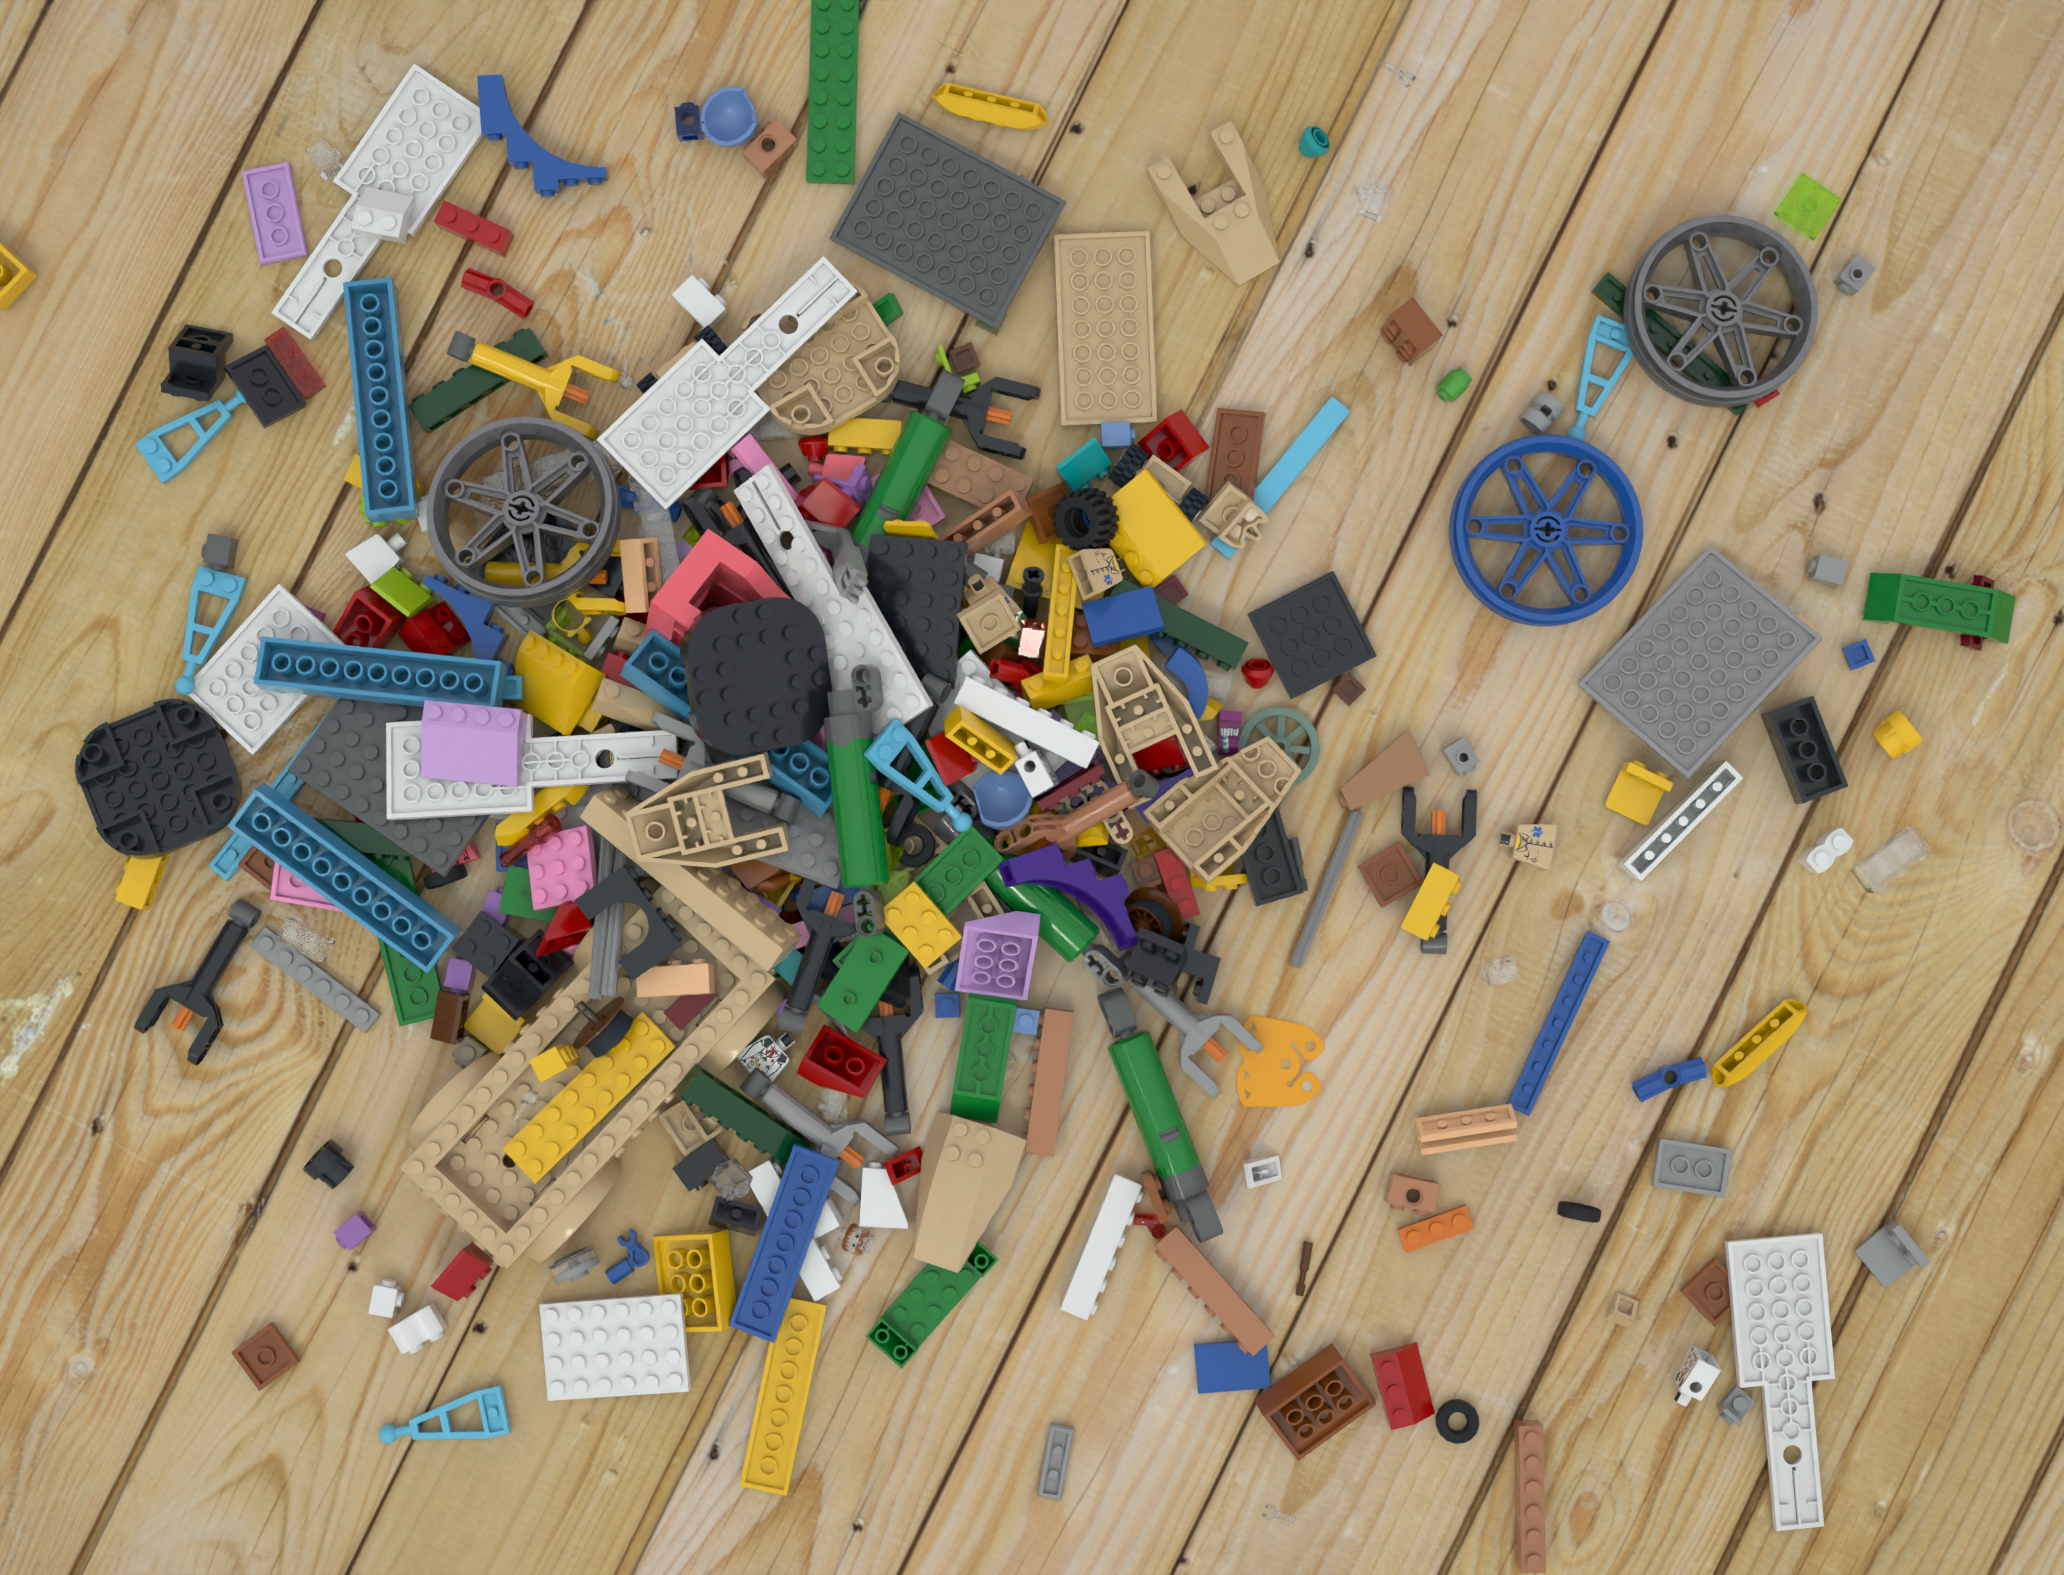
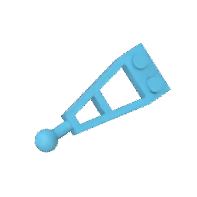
M1596 315L1587 337L1575 411L1579 412V416L1575 426L1570 428L1566 434L1567 437L1583 442L1586 437L1584 427L1588 417L1593 418L1633 356L1625 333V325L1600 315ZM1595 342L1625 353L1608 380L1590 374ZM1588 383L1603 388L1592 407L1584 405Z
M237 389L236 395L226 403L222 400L215 401L157 428L138 441L135 446L160 481L166 484L183 472L234 417L230 411L241 403H247ZM219 410L221 417L206 431L199 419ZM191 424L200 439L178 461L161 437Z
M203 566L198 567L191 588L182 656L187 665L183 676L179 677L175 682V689L179 694L188 695L193 692L195 688L193 676L197 665L204 666L240 604L247 583L245 578ZM201 592L230 600L214 628L197 624ZM195 632L209 636L198 656L192 655Z
M897 718L891 719L863 755L882 774L938 813L945 811L953 819V826L957 831H967L972 825L970 815L964 812L960 813L950 803L954 798L947 786L944 785L943 780L914 736ZM905 745L923 770L914 783L890 766V763ZM929 780L941 797L939 801L922 789Z
M502 1385L486 1387L468 1393L411 1418L409 1425L395 1427L392 1424L384 1425L379 1430V1439L385 1444H391L398 1437L412 1434L413 1440L487 1439L510 1434L512 1431ZM478 1399L484 1430H452L449 1410ZM439 1415L442 1430L421 1431L419 1423Z

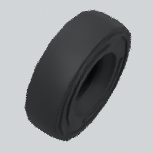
M912 824L902 844L899 847L892 845V852L895 859L902 865L920 867L927 864L933 857L935 839L926 827ZM911 836L919 837L923 843L922 850L916 855L908 854L904 848L905 841Z
M459 864L453 866L446 877L438 872H434L425 876L424 882L428 890L435 889L461 880L468 876L465 865Z
M1559 1201L1557 1214L1574 1220L1597 1223L1601 1218V1209L1580 1203Z
M1461 1399L1445 1402L1438 1409L1435 1417L1439 1434L1446 1441L1454 1444L1470 1441L1477 1434L1479 1428V1416L1476 1409L1469 1402ZM1455 1412H1460L1466 1417V1426L1461 1430H1453L1449 1427V1417Z

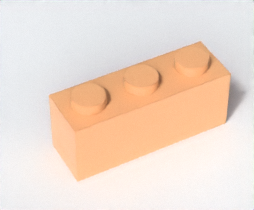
M658 537L620 540L626 613L649 612L650 602L662 588Z
M706 959L691 960L692 964L683 965L682 961H668V966H659V963H657L637 977V997L656 998L715 994L714 964L706 963Z

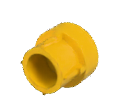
M1899 709L1880 722L1881 725L1872 731V735L1891 759H1895L1902 753L1906 754L1924 742Z

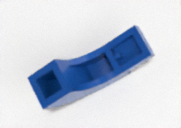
M1178 644L1165 662V668L1183 680L1187 688L1186 699L1189 701L1196 718L1200 720L1208 700L1206 676L1197 658L1186 648Z

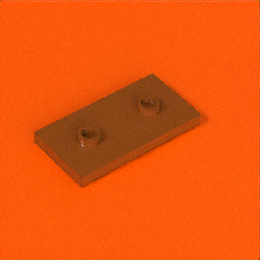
M1217 409L1205 494L1209 499L1206 504H1209L1227 481L1231 482L1254 501L1266 417L1265 412Z

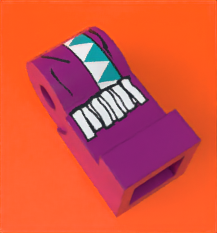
M1219 711L1218 755L1233 756L1238 753L1242 712Z

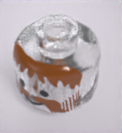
M853 1221L848 1227L843 1226L838 1240L842 1241V1250L861 1257L865 1253L869 1254L875 1235H872V1228L859 1226L858 1222Z

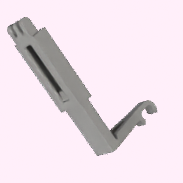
M805 520L816 542L832 552L835 562L832 570L839 595L847 598L853 604H858L859 595H862L863 587H866L868 583V574L860 549L854 546L850 531L837 526Z

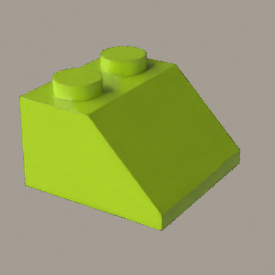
M392 567L370 586V588L409 618L429 609L436 600L431 595L433 590L422 584L423 582L417 584L412 580L414 575L404 567L401 570Z

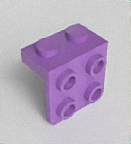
M862 464L856 465L848 481L826 477L861 506L860 511L855 517H859L873 489L867 467ZM814 475L812 482L815 483L825 476Z

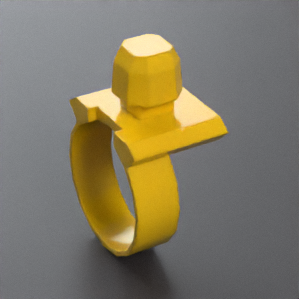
M562 599L557 602L552 609L551 618L554 625L559 630L565 632L564 638L572 637L576 634V638L584 645L593 640L590 630L584 628L591 621V617H586V614H583L580 626L574 630H564L557 625L554 619L555 608L560 602L568 599Z

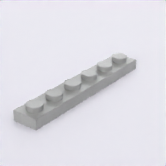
M264 927L251 944L253 949L362 1032L367 1033L381 1015L373 1006L269 927Z

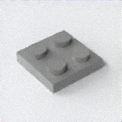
M613 615L608 616L593 640L584 650V656L590 660L594 656L596 658L601 656L606 648V645L603 643L607 637L612 639L620 628L617 625L619 622L618 618Z

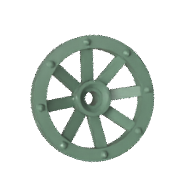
M1273 707L1258 712L1247 721L1239 736L1238 753L1240 750L1256 743L1247 741L1251 730L1256 726L1265 737L1269 736L1276 744L1281 743L1284 747L1283 752L1297 766L1298 764L1291 757L1290 752L1310 755L1307 764L1292 786L1299 784L1311 774L1319 758L1320 744L1314 726L1304 715L1290 708ZM1278 716L1277 736H1274L1261 720ZM1285 717L1291 718L1300 724L1287 737H1284ZM1306 731L1310 747L1291 745L1292 741Z

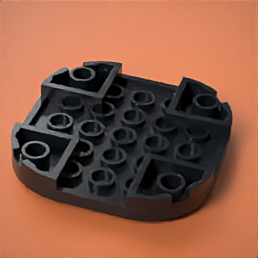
M767 597L714 606L701 612L693 619L694 622L689 630L685 631L681 641L680 663H684L691 707L688 717L694 732L701 740L716 751L746 755L798 745L811 739L820 731L824 725L823 718L829 716L827 692H832L824 632L819 620L807 606L790 598Z
M181 699L156 701L152 707L113 723L105 722L99 725L84 739L80 753L76 756V779L83 790L96 822V829L109 846L125 856L135 859H154L167 855L216 834L228 825L239 808L242 796L241 780L217 723L204 709Z

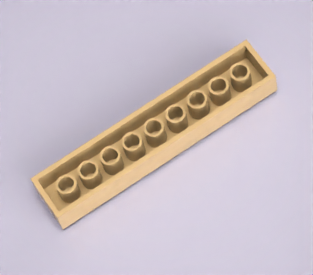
M616 784L592 797L580 818L765 970L770 971L789 957L803 936L798 933L796 927L781 919L775 910L768 908L760 902L758 896L743 888L737 879L730 877L722 871L721 867L710 868L637 861L625 813L642 802L629 795L627 789Z

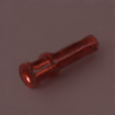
M552 813L545 815L542 822L530 827L529 833L499 855L500 863L504 867L509 868L532 848L545 844L548 841V837L554 833L558 834L562 830L560 820Z

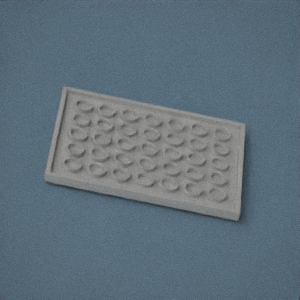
M1710 546L1580 681L1578 687L1684 778L1689 780L1822 641L1823 637Z

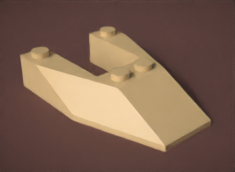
M1229 121L1210 132L1208 141L1229 175L1230 181L1194 201L1169 157L1147 168L1146 176L1182 238L1239 287L1278 265L1280 260L1265 188L1242 139L1232 122Z
M624 617L612 650L631 656L644 640L646 624ZM604 677L591 707V711L646 731L662 730L657 724L651 722L654 712L664 714L689 725L646 693Z
M1136 644L1091 664L1098 740L1117 784L1128 780L1131 773L1139 769L1133 756L1134 753L1173 735H1177L1196 779L1219 770V766L1189 701ZM1139 795V801L1128 808L1133 809L1153 800V798H1144Z
M763 751L693 770L627 811L625 816L637 861L718 868L789 851L792 845L786 822L734 834L723 789L769 779L773 772L768 752Z

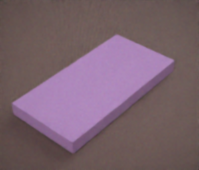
M284 162L241 171L260 265L265 266L308 257L309 254L291 164Z

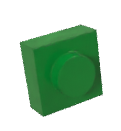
M893 293L886 294L872 305L886 327L904 314Z

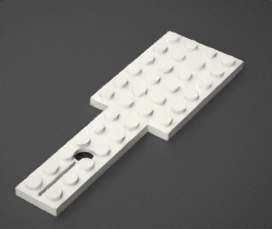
M413 64L333 180L336 185L352 196L271 313L314 341L344 297L343 282L356 280L382 242L381 239L358 235L351 229L356 204L366 188L369 187L415 197L408 233L414 237L483 137L481 134L480 108L416 64ZM338 260L342 264L341 274L334 278L328 277L324 269L326 263Z
M823 256L720 356L701 339L597 438V441L667 510L770 411V408L755 391L852 299L858 291ZM784 316L794 317L798 322L797 330L792 334L783 333L779 328L781 318Z
M773 464L766 465L736 488L734 492L793 598L807 606L815 614L822 626L826 642L832 692L852 689L851 672L857 665H874L879 669L882 682L883 705L879 710L870 712L873 741L891 719L897 718L904 726L932 707V701L867 586L863 587L864 591L861 596L859 595L858 604H853L847 598L839 595L832 568ZM784 531H789L794 537L791 543L792 548L789 550L784 549L780 543V536ZM867 669L863 672L862 676L865 682L869 679ZM871 697L866 699L867 704L871 702Z
M527 714L528 720L518 787L422 778V721L386 723L387 819L405 820L534 812V788L628 783L625 780L628 770L633 772L640 771L661 781L676 780L679 770L660 763L658 760L664 748L678 754V736L660 730L533 738V716ZM603 750H609L614 754V763L609 768H600L597 765L596 758Z
M1815 1232L1725 1241L1737 1386L1740 1388L1761 1386L1773 1527L1776 1531L1823 1527L1824 1518L1812 1381L1835 1379L1823 1234ZM1795 1445L1800 1450V1457L1796 1459L1795 1463H1787L1783 1458V1452L1788 1446Z

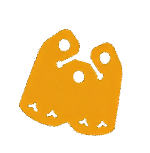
M1251 1015L1243 1027L1249 1032L1252 1028V1023H1254L1256 1030L1250 1033L1264 1046V1049L1257 1054L1254 1050L1249 1049L1248 1051L1247 1047L1239 1041V1050L1244 1058V1062L1237 1070L1236 1086L1242 1105L1244 1107L1303 1105L1321 1091L1322 1086L1311 1072H1304L1293 1083L1292 1087L1287 1086V1082H1290L1299 1073L1300 1057L1294 1048L1290 1046V1043H1296V1047L1305 1059L1314 1060L1325 1049L1323 1040L1311 1028L1305 1025ZM1306 1042H1315V1049L1313 1051L1306 1050ZM1283 1059L1290 1060L1291 1067L1289 1069L1281 1067L1280 1063ZM1245 1071H1247L1250 1078L1244 1081V1078L1246 1077ZM1305 1081L1312 1083V1089L1308 1092L1302 1089V1083ZM1244 1090H1247L1249 1093H1251L1248 1099H1246L1247 1094L1244 1092Z

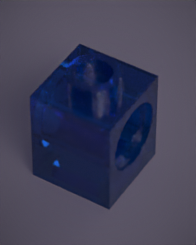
M686 102L680 104L679 107H674L676 133L679 141L704 140L699 105ZM691 116L695 118L693 124L688 126L683 124L686 117Z

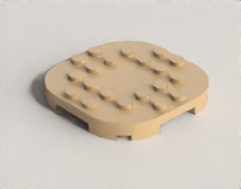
M848 279L846 280L858 291L857 294L756 390L759 397L770 408L769 413L774 420L785 429L794 433L819 435L832 431L882 402L893 391L898 382L901 371V358L896 339L881 320L865 291ZM772 305L765 309L759 307L751 313L741 327L740 336ZM784 316L779 321V328L785 334H792L797 330L798 322L792 316Z

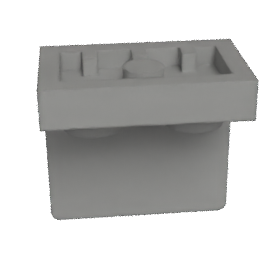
M1891 1220L1854 1250L1856 1255L1884 1288H1888L1914 1265L1924 1268L1930 1263L1929 1259L1902 1226Z

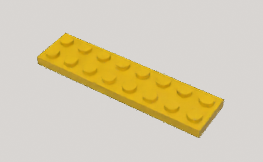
M641 1012L634 1019L631 1028L616 1047L612 1048L605 1055L594 1058L502 1149L534 1184H538L677 1046L645 1012Z
M791 1297L776 1341L769 1343L739 1485L741 1487L784 1496L788 1494L827 1304Z

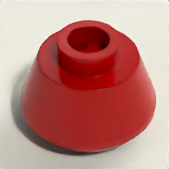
M810 436L800 438L798 446L803 457H808V461H822V456H826L829 449L828 437Z
M1254 658L1247 660L1242 665L1241 671L1245 682L1250 687L1260 689L1269 683L1274 673V667L1265 659Z

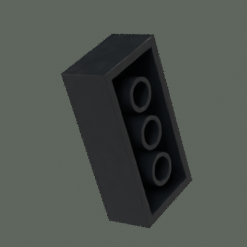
M1814 696L1802 698L1761 714L1795 804H1803L1848 787Z
M1277 806L1249 848L1240 856L1244 872L1247 874V882L1254 906L1264 905L1303 893Z

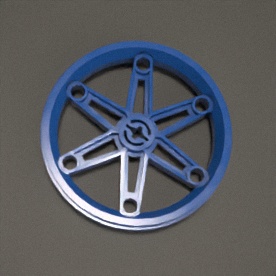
M1553 434L1526 436L1500 446L1483 458L1471 470L1459 488L1453 502L1449 522L1451 554L1457 571L1470 592L1484 606L1501 617L1516 623L1538 627H1552L1576 622L1594 614L1610 603L1622 591L1632 576L1639 560L1643 541V519L1638 497L1621 468L1596 447L1575 438ZM1532 454H1556L1578 462L1548 501L1520 457ZM1508 461H1513L1517 464V472L1514 473L1508 470ZM1580 465L1589 467V476H1584L1580 473ZM1500 467L1520 515L1469 516L1479 489L1486 479ZM1595 473L1601 477L1614 495L1620 510L1622 524L1572 517ZM1521 478L1540 509L1531 514L1517 483V480ZM1573 481H1575L1579 486L1562 515L1553 508ZM1470 521H1474L1479 525L1478 533L1469 531L1468 523ZM1524 524L1523 535L1488 531V525ZM1545 525H1546V529H1547V530L1554 531V532H1551V533H1549L1548 535L1545 536V532H1543V531H1541V530H1539V529L1545 527ZM1568 526L1603 530V537L1568 538ZM1615 528L1622 531V540L1614 538L1613 530ZM1469 538L1520 544L1496 589L1485 579L1477 567L1471 552ZM1553 538H1555V540H1554L1553 542L1546 543V542H1549L1550 540H1552ZM1622 545L1613 571L1601 587L1591 594L1571 546ZM1530 547L1539 553L1517 581L1512 576L1526 550ZM1560 548L1575 581L1569 583L1551 554ZM1544 560L1571 605L1560 608H1535L1513 600ZM1503 585H1507L1512 589L1511 597L1502 595L1501 588ZM1575 589L1583 591V601L1575 599Z

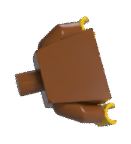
M756 859L729 865L735 873L732 877L737 879L742 887L745 885L748 890L773 891L791 882L799 883L803 879L802 876L796 877L791 872L789 874L785 873L787 872L786 870Z

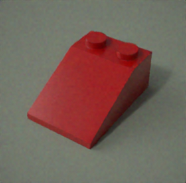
M370 584L354 592L333 633L349 646L384 649L400 628L406 615L370 588Z
M824 1024L803 1057L796 1074L817 1086L865 1098L886 1064L887 1059Z

